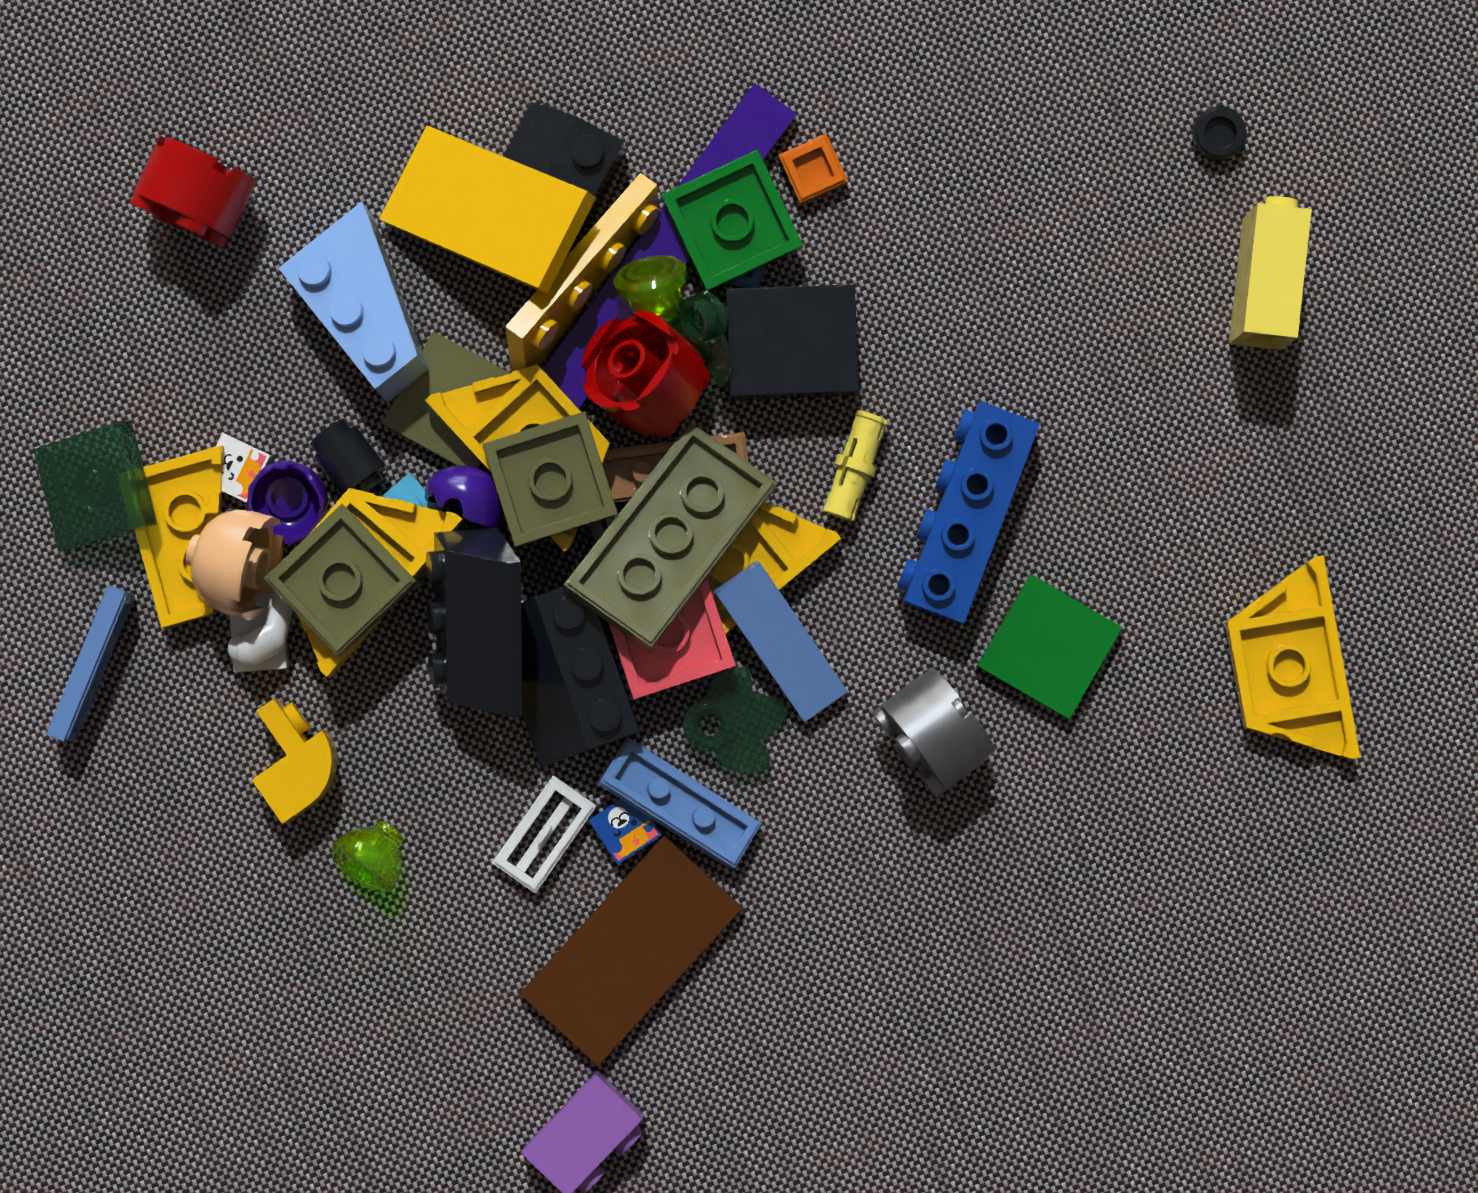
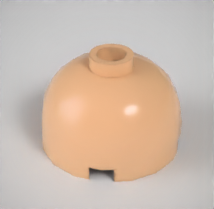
M233 510L220 514L204 527L200 535L195 534L191 538L186 550V564L191 566V579L198 596L209 607L224 614L249 621L261 613L263 607L254 604L261 592L271 594L273 588L266 582L264 577L282 560L283 536L273 532V526L281 525L280 519L254 511Z

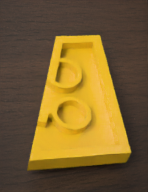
M223 445L119 474L160 625L164 629L216 614V610L209 607L198 596L191 579V566L186 564L185 557L191 538L195 534L200 535L204 527L221 514Z

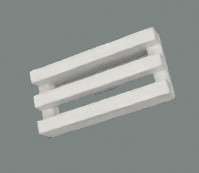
M553 775L492 864L532 892L537 893L597 805ZM556 791L559 792L564 798L516 866L508 861L509 857ZM574 803L582 808L536 875L532 878L526 874L525 871Z

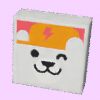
M222 433L216 447L224 446L221 491L247 503L248 486L259 470L270 464L273 456Z

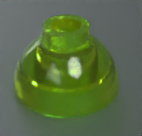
M669 255L649 256L635 260L622 267L614 277L613 284L622 302L632 311L645 310L653 312L668 322L675 317L674 307L682 299L686 289L687 270L686 264L676 257Z
M377 821L374 827H360L342 835L332 845L333 858L340 869L361 886L378 893L390 892L398 882L401 873L402 857L399 845L402 843L403 837L392 825L384 821Z

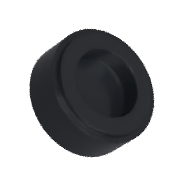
M1216 106L1204 111L1194 123L1191 134L1192 143L1195 150L1203 158L1214 162H1222L1231 159L1240 151L1245 143L1247 130L1244 120L1236 111L1228 107Z

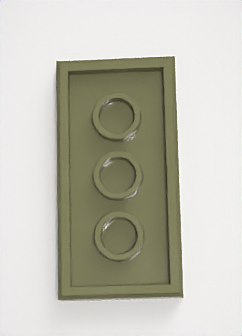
M690 422L564 583L563 591L651 652L775 491L777 482Z

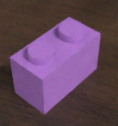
M597 1070L523 1147L521 1154L562 1193H573L576 1188L582 1193H586L606 1172L600 1163L614 1149L620 1155H623L643 1134V1131L637 1125L642 1121L644 1114Z

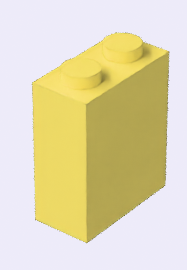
M1280 196L1266 197L1265 204L1257 203L1242 219L1229 344L1282 350L1298 338L1312 209L1299 208L1297 199Z

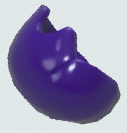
M280 460L259 470L248 486L247 509L248 511L280 519L281 525L273 526V532L283 536L284 545H292L304 540L323 519L327 512L329 498L324 482L312 469L294 461Z
M457 465L442 469L428 479L425 488L426 501L436 503L440 508L449 506L453 513L459 516L463 514L466 520L480 525L483 529L498 527L500 530L504 511L493 476L489 472L472 466Z

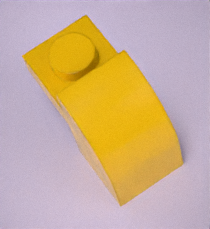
M272 699L256 712L286 753V756L253 778L252 782L280 822L286 824L310 809L326 795L336 776L338 757L335 743L329 731L322 730L308 740L304 732L310 728V725L293 702L285 706L280 699Z

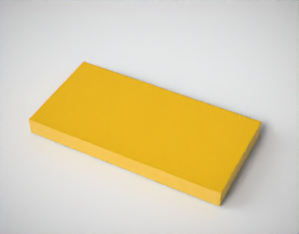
M426 125L379 220L390 227L548 294L596 197L584 189Z

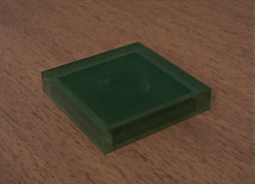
M119 421L33 449L59 552L73 551L157 525L132 421Z

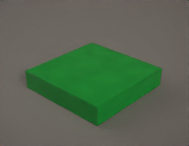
M758 149L661 194L663 202L707 293L803 248V243Z
M1030 574L976 667L1065 719L1070 720L1123 627Z

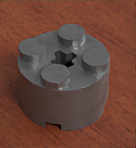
M931 668L871 713L890 738L895 734L898 735L895 739L897 743L893 747L912 771L921 765L923 769L917 773L930 792L937 798L985 762L996 749L973 713H968L958 700L960 697L937 670Z

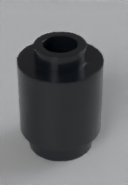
M341 419L327 427L311 441L310 445L316 452L314 456L315 461L341 495L348 488L373 493L384 484L385 481L380 475L387 466L357 426L350 427L345 419Z

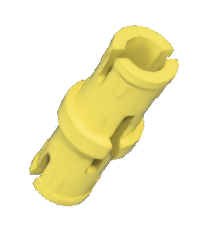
M856 411L843 454H837L834 463L838 469L823 512L855 522L863 491L869 477L874 478L877 469L873 464L880 441L888 425V420L865 411Z

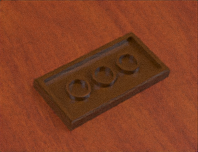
M664 835L519 994L599 1066L743 907Z

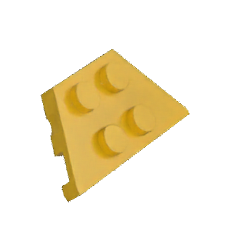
M538 364L497 378L491 377L473 382L472 385L448 392L431 394L425 399L429 406L490 472L483 443L581 413ZM588 420L603 465L610 443ZM578 528L551 536V538L566 553L573 544Z
M348 488L315 528L341 504L345 505L412 577L416 579L426 568L427 551H434V532L457 531L465 521L456 513L442 512L417 506L414 503L398 499H388L376 496L373 493ZM298 615L303 630L307 633L317 657L319 669L328 678H331L378 624V622L374 624L341 657H338Z
M765 502L707 578L725 634L737 625L714 593L715 589L755 561H758L778 590H780L841 540L837 532L823 528L790 511Z
M1324 555L1316 556L1225 622L1243 727L1347 759L1361 758L1325 559Z

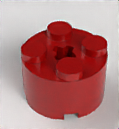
M160 135L132 193L133 197L130 204L151 214V217L179 230L182 227L195 233L196 237L224 249L228 240H231L257 184V180L235 167L228 171V167L218 162L217 158L169 137L164 138Z
M639 310L632 311L636 316L622 321L615 317L606 322L594 334L584 351L581 367L586 370V384L582 382L584 392L595 404L628 430L637 434H654L660 438L667 437L676 431L679 422L691 412L701 392L708 386L710 382L709 369L704 365L703 358L696 347L657 314Z

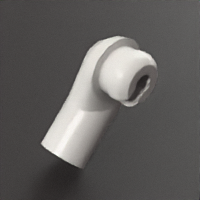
M268 598L262 626L245 635L237 633L230 639L228 653L231 659L240 662L244 666H258L280 653L286 645L293 609L283 600Z

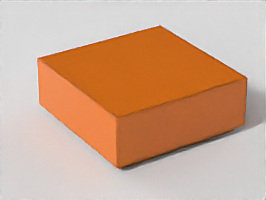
M827 134L778 155L780 164L800 206L848 184V179Z

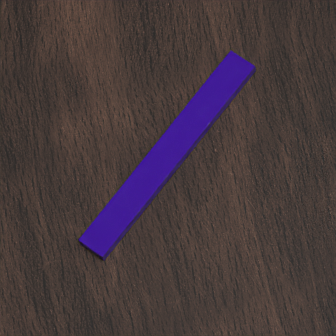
M754 83L678 186L757 149L763 161H765L796 119L797 114ZM665 204L660 209L654 224L646 233L640 236L542 369L579 410L589 399L584 392L582 382L586 384V370L581 367L584 351L594 334L606 322L615 317L622 321L636 316L632 311L645 310L653 312L691 261Z

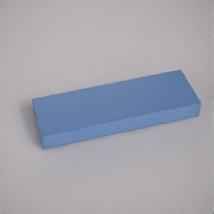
M755 561L714 590L722 605L804 722L848 692L760 562Z
M111 585L107 586L46 733L47 735L61 741L74 742V740H77L135 600L133 593Z
M629 737L623 741L597 783L608 792L730 870L736 867L762 824Z

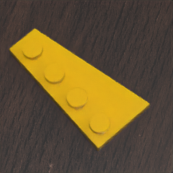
M640 173L565 258L548 294L537 290L505 326L512 371L542 364L608 274L620 263L625 252L639 234L643 235L651 228L659 214L657 184Z

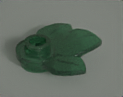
M706 291L693 295L690 300L683 298L674 300L668 307L663 320L696 347L703 358L704 365L709 369L710 378L713 377L719 386H725L732 370L731 351L725 337L729 322L726 307L714 294Z
M749 668L729 669L717 675L710 683L706 698L692 704L683 719V731L691 745L702 751H714L724 767L741 773H757L770 767L769 756L761 740L774 733L782 725L789 713L788 708L773 697L760 693H751L752 679ZM714 715L718 718L720 728L716 734L708 736L700 731L699 721L703 716Z

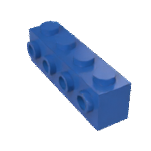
M979 401L974 413L964 409L953 438L962 442L955 462L945 459L934 488L943 492L936 512L926 509L916 535V539L924 541L917 562L909 558L907 559L897 585L898 589L905 591L902 600L903 604L960 626L965 623L1040 423Z

